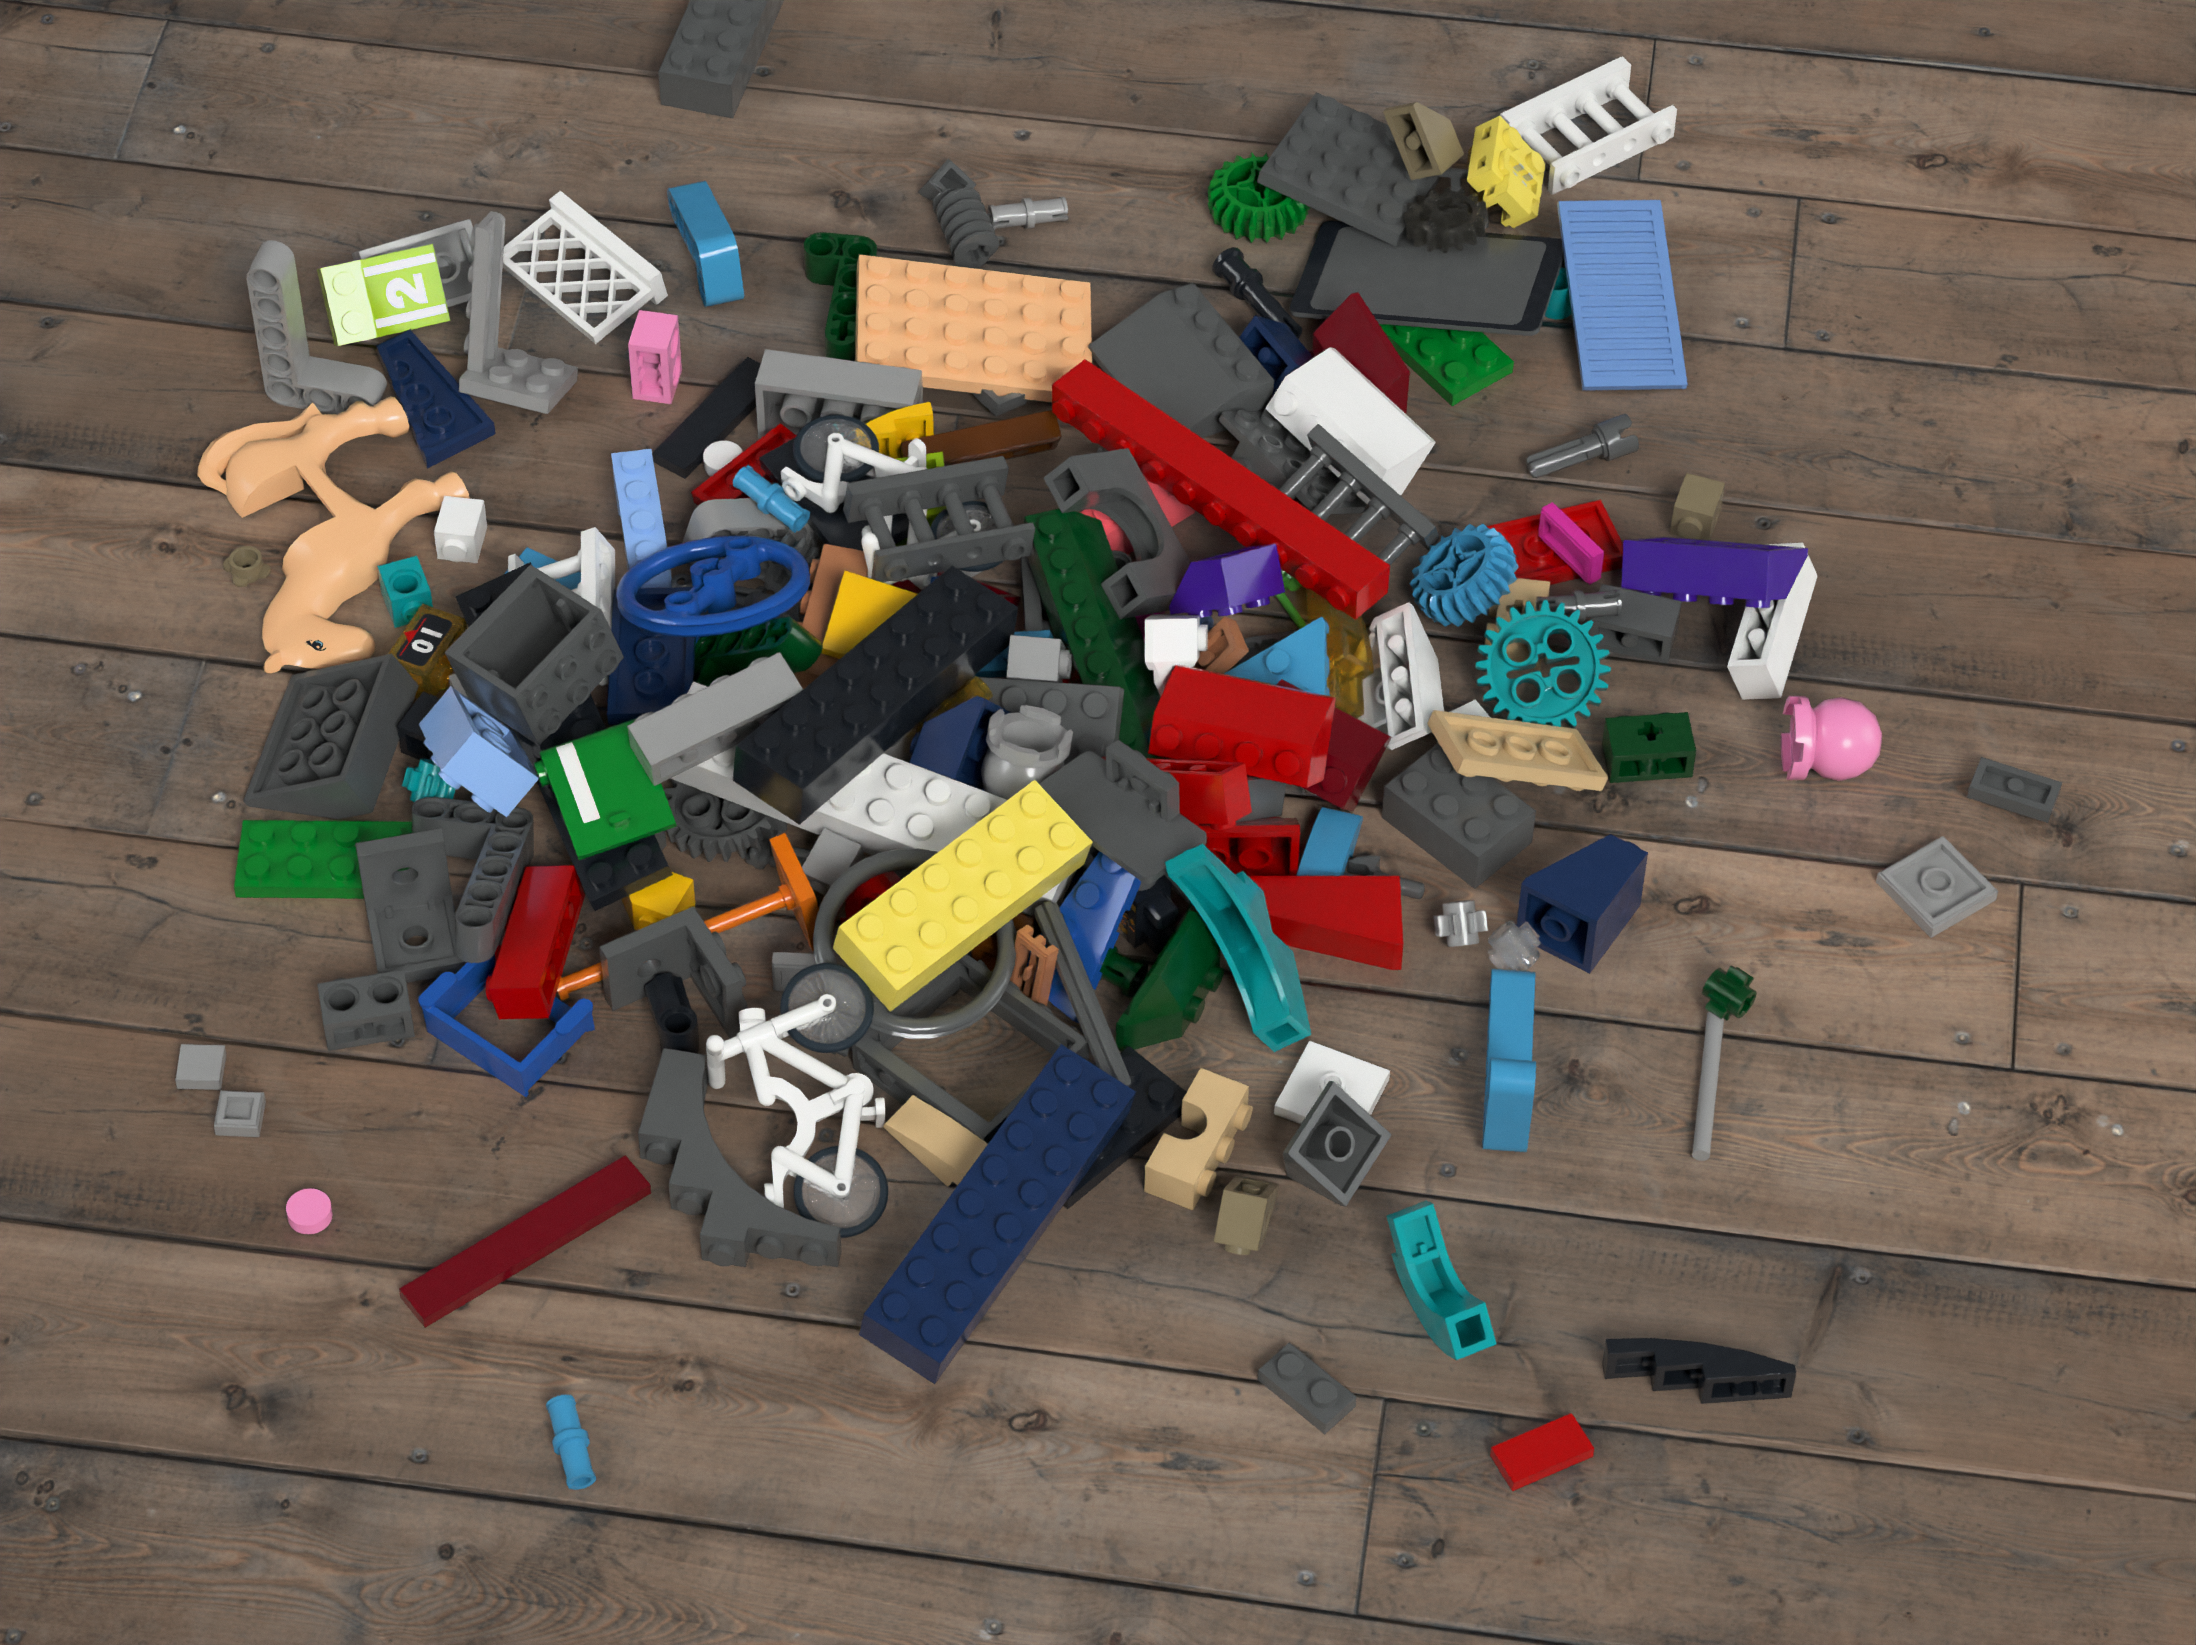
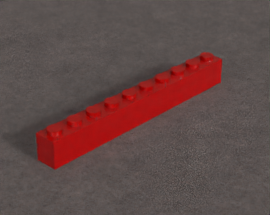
M1086 359L1052 384V413L1059 420L1070 424L1082 432L1091 442L1098 443L1108 451L1129 448L1142 474L1148 481L1158 484L1174 495L1180 503L1190 506L1203 515L1212 525L1219 526L1234 536L1243 546L1276 544L1281 569L1295 578L1304 588L1311 589L1326 599L1335 609L1345 612L1356 620L1388 593L1390 565Z

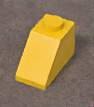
M672 872V876L622 898L621 900L634 929H642L688 908L695 907L694 880Z

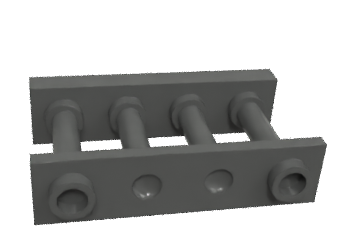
M1317 424L1307 434L1312 448L1309 451L1311 456L1278 490L1293 498L1322 467L1328 468L1332 465L1341 473L1338 477L1340 482L1311 511L1325 521L1352 492L1354 494H1357L1359 491L1364 493L1370 499L1368 502L1370 507L1344 534L1358 543L1381 518L1386 520L1390 516L1400 525L1397 528L1399 533L1377 555V557L1389 565L1410 544L1415 546L1419 542L1429 550V546L1434 545L1439 540L1434 524L1320 424Z
M1004 456L847 483L843 511L848 523L867 520L872 533L878 539L880 550L875 551L871 579L882 583L888 581L895 582L905 578L943 572L951 566L960 569L1031 556L1035 534L1033 522L1014 526L1001 498L1005 493L1009 469ZM984 499L997 529L975 533L962 503ZM946 506L958 536L936 540L923 509ZM906 513L919 543L896 547L884 516Z

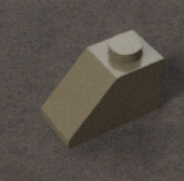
M1419 102L1389 107L1383 111L1411 180L1442 175L1464 155L1451 120Z
M1236 1175L1223 1190L1214 1242L1225 1244L1224 1250L1234 1254L1250 1255L1251 1250L1258 1251L1265 1241L1279 1184Z

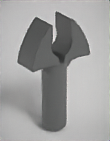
M1362 856L1348 861V872L1364 876H1394L1383 873L1380 870V856ZM1344 873V876H1356L1353 874ZM1400 877L1401 895L1415 899L1423 897L1425 892V885L1423 883Z

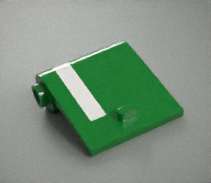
M636 719L540 751L541 760L534 762L541 786L544 787L550 784L555 794L578 860L677 827L662 784L660 783L656 786L652 784L630 747L627 726Z

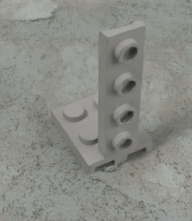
M490 211L479 224L476 223L470 236V245L474 247V260L468 272V281L472 283V296L469 298L466 307V317L470 319V331L464 343V352L468 354V365L466 372L459 379V392L548 414L577 382L578 367L565 364L560 359H543L528 355L520 349L507 350L498 347L505 218L500 213Z

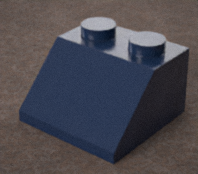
M976 696L924 722L922 730L915 734L911 742L910 754L912 757L909 763L982 790L981 766L989 748L986 737L990 717L1003 708L985 698ZM1003 709L1004 715H1005V714H1008V713H1011V712H1009V711Z

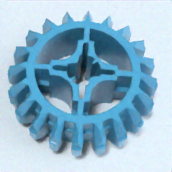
M1469 524L1463 531L1455 528L1452 535L1448 537L1441 535L1439 543L1435 546L1430 545L1428 554L1418 558L1420 565L1412 570L1414 578L1409 584L1412 587L1415 603L1428 618H1431L1433 622H1440L1444 627L1451 623L1459 627L1465 620L1473 623L1480 614L1487 616L1490 607L1500 605V597L1511 593L1508 585L1517 580L1514 572H1516L1519 566L1516 562L1513 547L1500 532H1497L1495 528L1490 529L1484 524L1479 525L1477 528Z

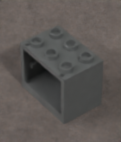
M531 564L445 651L468 698L539 746L550 734L555 733L559 729L561 723L578 705L587 700L594 688L607 675L613 673L624 658L602 610Z

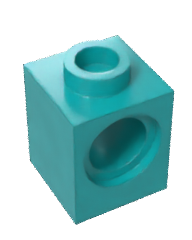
M417 556L377 566L381 594L395 628L418 623L424 614L434 615L431 590Z

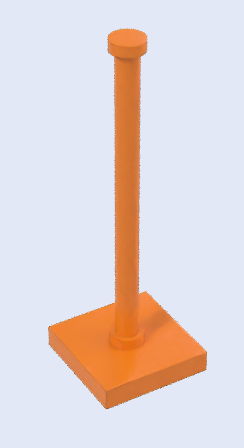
M786 833L769 839L781 883L778 886L779 891L705 920L704 923L711 933L716 931L719 934L785 907L787 911L793 910L811 950L814 951L813 934L819 911L816 895ZM601 962L560 977L557 989L560 1000L568 999V994L603 980Z

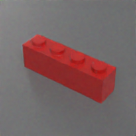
M1146 758V760L1163 772L1170 773L1179 782L1180 814L1196 826L1199 824H1210V828L1213 830L1229 829L1236 826L1237 820L1252 813L1245 763Z
M574 865L528 866L525 868L521 884L517 888L512 913L509 915L505 926V936L502 945H498L495 952L496 965L493 974L488 976L486 980V996L489 1002H493L499 1020L544 1019L550 1016L560 977L562 976L585 898Z

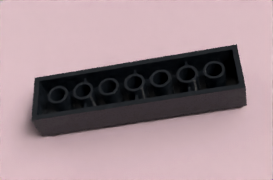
M951 566L738 743L735 749L733 781L800 825L1009 646L1010 635H1014L1018 607L954 566Z

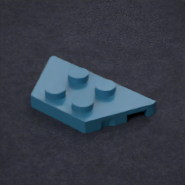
M1320 617L1224 674L1277 685L1283 679L1304 691L1330 696V689L1327 687V677L1329 675L1327 634H1329V625L1323 617Z

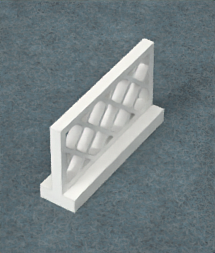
M561 191L549 199L551 205L549 211L504 246L503 268L595 344L648 301L651 300L657 305L668 296L662 274L658 269ZM551 225H555L561 230L560 239L540 240L541 233ZM583 248L586 251L585 259L565 260L566 249ZM559 249L557 261H538L539 250ZM519 251H532L531 262L514 263L510 258ZM607 268L611 271L609 280L590 281L591 269ZM584 270L583 281L563 282L564 271ZM557 271L556 282L539 283L536 281L537 272ZM633 289L637 292L630 300L615 301L616 290ZM609 290L608 302L588 303L589 291ZM582 292L581 303L564 304L561 301L562 293ZM607 312V318L595 328L586 322L587 313Z

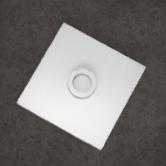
M1309 1041L1275 1104L1274 1114L1302 1124L1327 1083L1334 1081L1371 1115L1389 1081L1390 1070Z

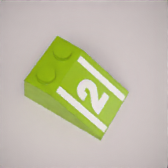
M433 244L317 269L335 346L450 321Z

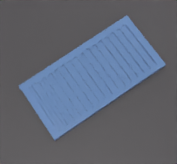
M1661 200L1558 201L1557 209L1582 391L1686 389L1688 383Z

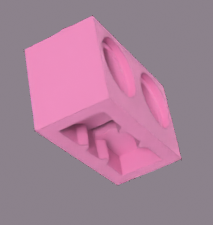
M639 310L628 343L633 399L672 404L682 372L678 315Z

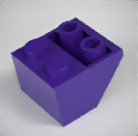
M1276 544L1244 547L1191 562L1169 605L1170 614L1187 613L1188 615H1199L1200 618L1213 615L1212 610H1216L1218 616H1227L1243 612L1242 604H1245L1246 608L1270 604V596L1285 592Z

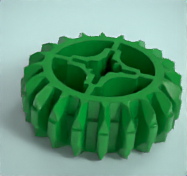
M1251 152L1249 157L1245 159L1236 155L1233 163L1224 161L1222 168L1215 170L1214 176L1210 180V185L1208 186V208L1214 219V224L1221 225L1224 233L1234 232L1236 240L1243 236L1249 237L1251 243L1256 238H1263L1266 243H1268L1271 237L1282 240L1285 233L1295 234L1296 228L1304 225L1308 211L1311 208L1257 182L1260 170L1269 159L1267 152L1263 157H1256Z

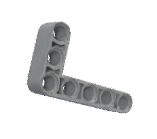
M274 240L263 242L248 270L246 279L264 388L267 396L277 404L305 409L313 402L321 413L327 414L344 412L356 401H363L370 406L377 404L381 401L387 387V380L381 372L367 366L310 356L294 254L288 246Z

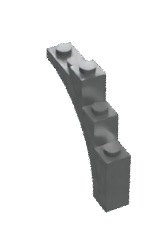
M663 1048L638 1131L640 1158L661 1165L674 1164L669 1181L671 1209L680 1210L688 1215H705L700 1232L702 1260L710 1261L718 1266L734 1265L746 1267L749 1254L754 1253L768 1259L784 1258L802 1261L811 1266L826 1265L838 1267L842 1253L840 1227L806 1219L775 1205L749 1187L726 1162L712 1138L704 1114L708 1088L707 1055Z

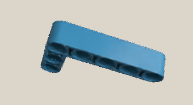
M1503 969L1491 970L1482 1149L1527 1152L1536 1079V1061H1532L1535 972Z

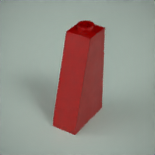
M1249 876L1264 891L1273 933L1287 946L1389 970H1401L1404 942L1400 876Z

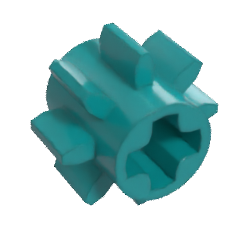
M424 758L420 759L418 767L412 768L407 766L402 784L403 787H407V790L411 791L409 800L412 802L426 797L453 799L456 789L439 776L440 768L432 760Z

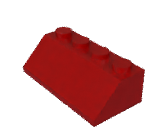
M1175 665L1154 711L1148 754L1176 760L1243 762L1246 765L1247 775L1308 788L1324 780L1336 698L1198 668Z
M1262 818L1238 822L1236 826L1224 830H1213L1210 828V824L1197 825L1207 834L1205 846L1234 874L1243 871L1247 876H1297L1300 844V824L1297 818Z

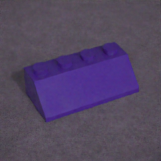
M1672 537L1628 539L1623 541L1621 588L1637 590V592L1661 596L1662 592L1673 593V600L1696 602L1697 595L1709 596L1710 604L1732 605L1734 604V598L1745 599L1746 607L1769 608L1770 600L1787 598L1808 556V548Z

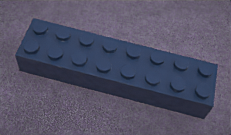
M1061 1044L863 1315L859 1335L933 1384H936L1126 1119L1136 1091Z

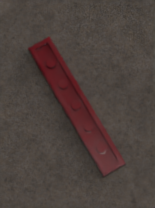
M625 1155L399 1288L400 1298L424 1328L648 1196L651 1194V1185Z

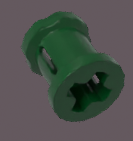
M1114 946L1113 949L1109 948L1101 966L1100 972L1103 974L1100 981L1105 979L1121 988L1123 995L1131 998L1135 995L1148 974V964L1143 961L1136 963L1119 954L1118 948Z

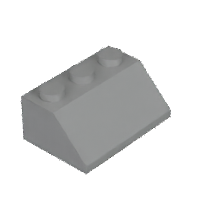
M471 219L462 220L352 253L353 260L356 261L433 244L447 308L468 302L472 296V283L468 281L469 268L474 260V247L470 245V236L473 229Z

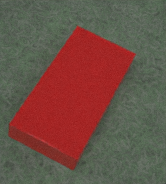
M1572 1413L1492 1446L1490 1451V1457L1512 1491L1592 1458L1594 1455L1593 1445Z

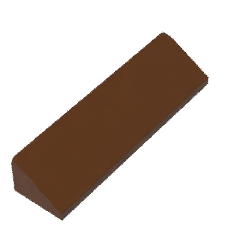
M1052 410L918 439L925 444L926 454L943 452L944 464L948 466L1004 456L1005 460L1054 450L1062 435L1056 415L1052 413ZM912 440L901 443V458L908 457V445Z

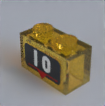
M425 604L420 606L388 653L394 655L419 685L415 695L417 699L423 692L436 696L440 689L444 690L448 686L449 675H452L453 668L445 651L468 629L465 618Z

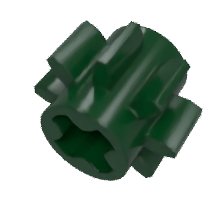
M1732 965L1727 972L1722 968L1716 969L1707 979L1702 990V995L1709 999L1705 1009L1720 1019L1724 1018L1726 1021L1729 1020L1731 1014L1737 1018L1743 1017L1753 1005L1757 992L1749 987L1754 977Z

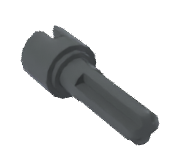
M1622 414L1594 424V429L1591 431L1592 434L1529 455L1526 458L1527 469L1533 478H1539L1598 456L1606 461H1611L1637 452L1639 449L1638 437L1630 435L1621 438L1620 433L1632 425L1629 416Z

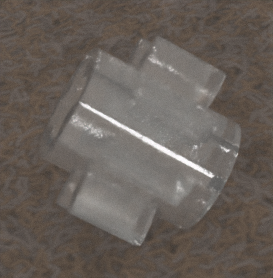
M1508 921L1499 926L1488 939V943L1492 946L1487 952L1490 955L1489 960L1497 969L1507 970L1510 967L1512 970L1526 971L1540 957V952L1536 949L1541 944L1538 940L1540 936L1528 922L1523 923L1518 928L1513 921Z

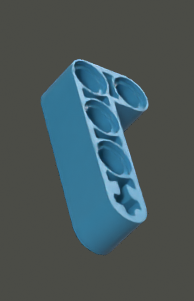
M701 181L668 188L667 196L670 212L695 262L699 291L704 306L709 307L744 299L736 239L707 182Z

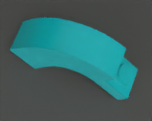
M1425 1200L1387 1215V1221L1396 1252L1391 1255L1398 1277L1412 1309L1433 1342L1446 1355L1455 1360L1496 1345L1486 1303L1468 1292L1452 1266L1434 1204Z

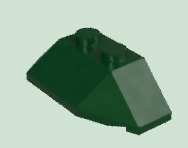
M1191 902L1131 1002L1116 1023V1045L1121 1052L1128 1046L1135 1050L1182 1037L1191 1022L1196 1024L1199 1021L1205 1007V998L1209 991L1216 992L1222 981L1224 968L1220 967V947Z

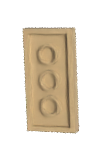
M1433 710L1427 723L1455 771L1466 777H1475L1477 775L1493 777L1504 782L1512 780L1532 782L1538 786H1564L1576 791L1584 789L1602 791L1608 780V776L1577 729Z

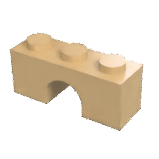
M1200 1068L1182 1100L1181 1126L1196 1131L1200 1135L1193 1139H1178L1163 1133L1145 1165L1144 1192L1190 1210H1194L1201 1195L1207 1197L1210 1194L1215 1183V1170L1220 1162L1225 1164L1228 1161L1235 1143L1233 1137L1238 1129L1244 1131L1250 1121L1253 1107L1248 1105L1249 1086Z

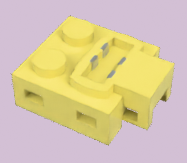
M1498 116L1475 127L1467 182L1478 193L1484 190L1482 204L1486 208L1498 203L1503 208L1501 223L1505 227L1510 225L1512 228H1515L1538 216L1546 163L1538 152L1533 151L1521 138L1519 132L1514 127H1510L1501 116Z

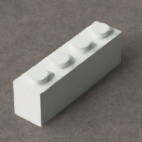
M1804 543L1766 544L1805 548ZM1809 555L1786 599L1770 600L1769 608L1745 607L1727 665L1742 700L1781 698L1817 579V573Z

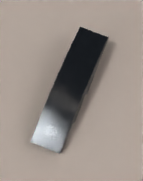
M1659 1338L1606 1339L1602 1361L1605 1379L1650 1376L1653 1391L1698 1388L1701 1404L1791 1398L1796 1378V1368L1793 1364L1750 1351L1694 1341Z

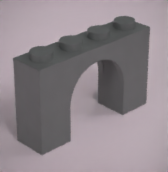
M1129 448L1070 456L1044 477L1061 512L1093 509L1106 514L1125 532L1135 552L1136 562L1127 563L1101 583L1119 619L1169 611V605L1191 562Z

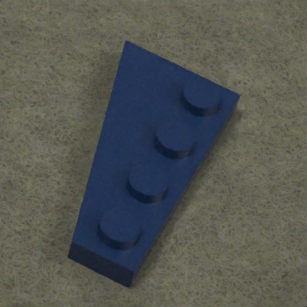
M411 329L377 345L378 358L396 399L402 405L407 416L409 428L427 469L496 434L494 422L469 394L459 392V383Z

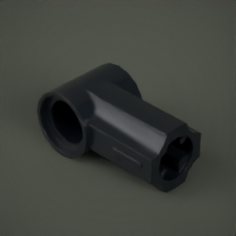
M670 972L655 975L654 979L645 985V992L659 1034L661 1053L663 1048L698 1054L700 1049L697 1015L691 1009L682 978L673 976Z

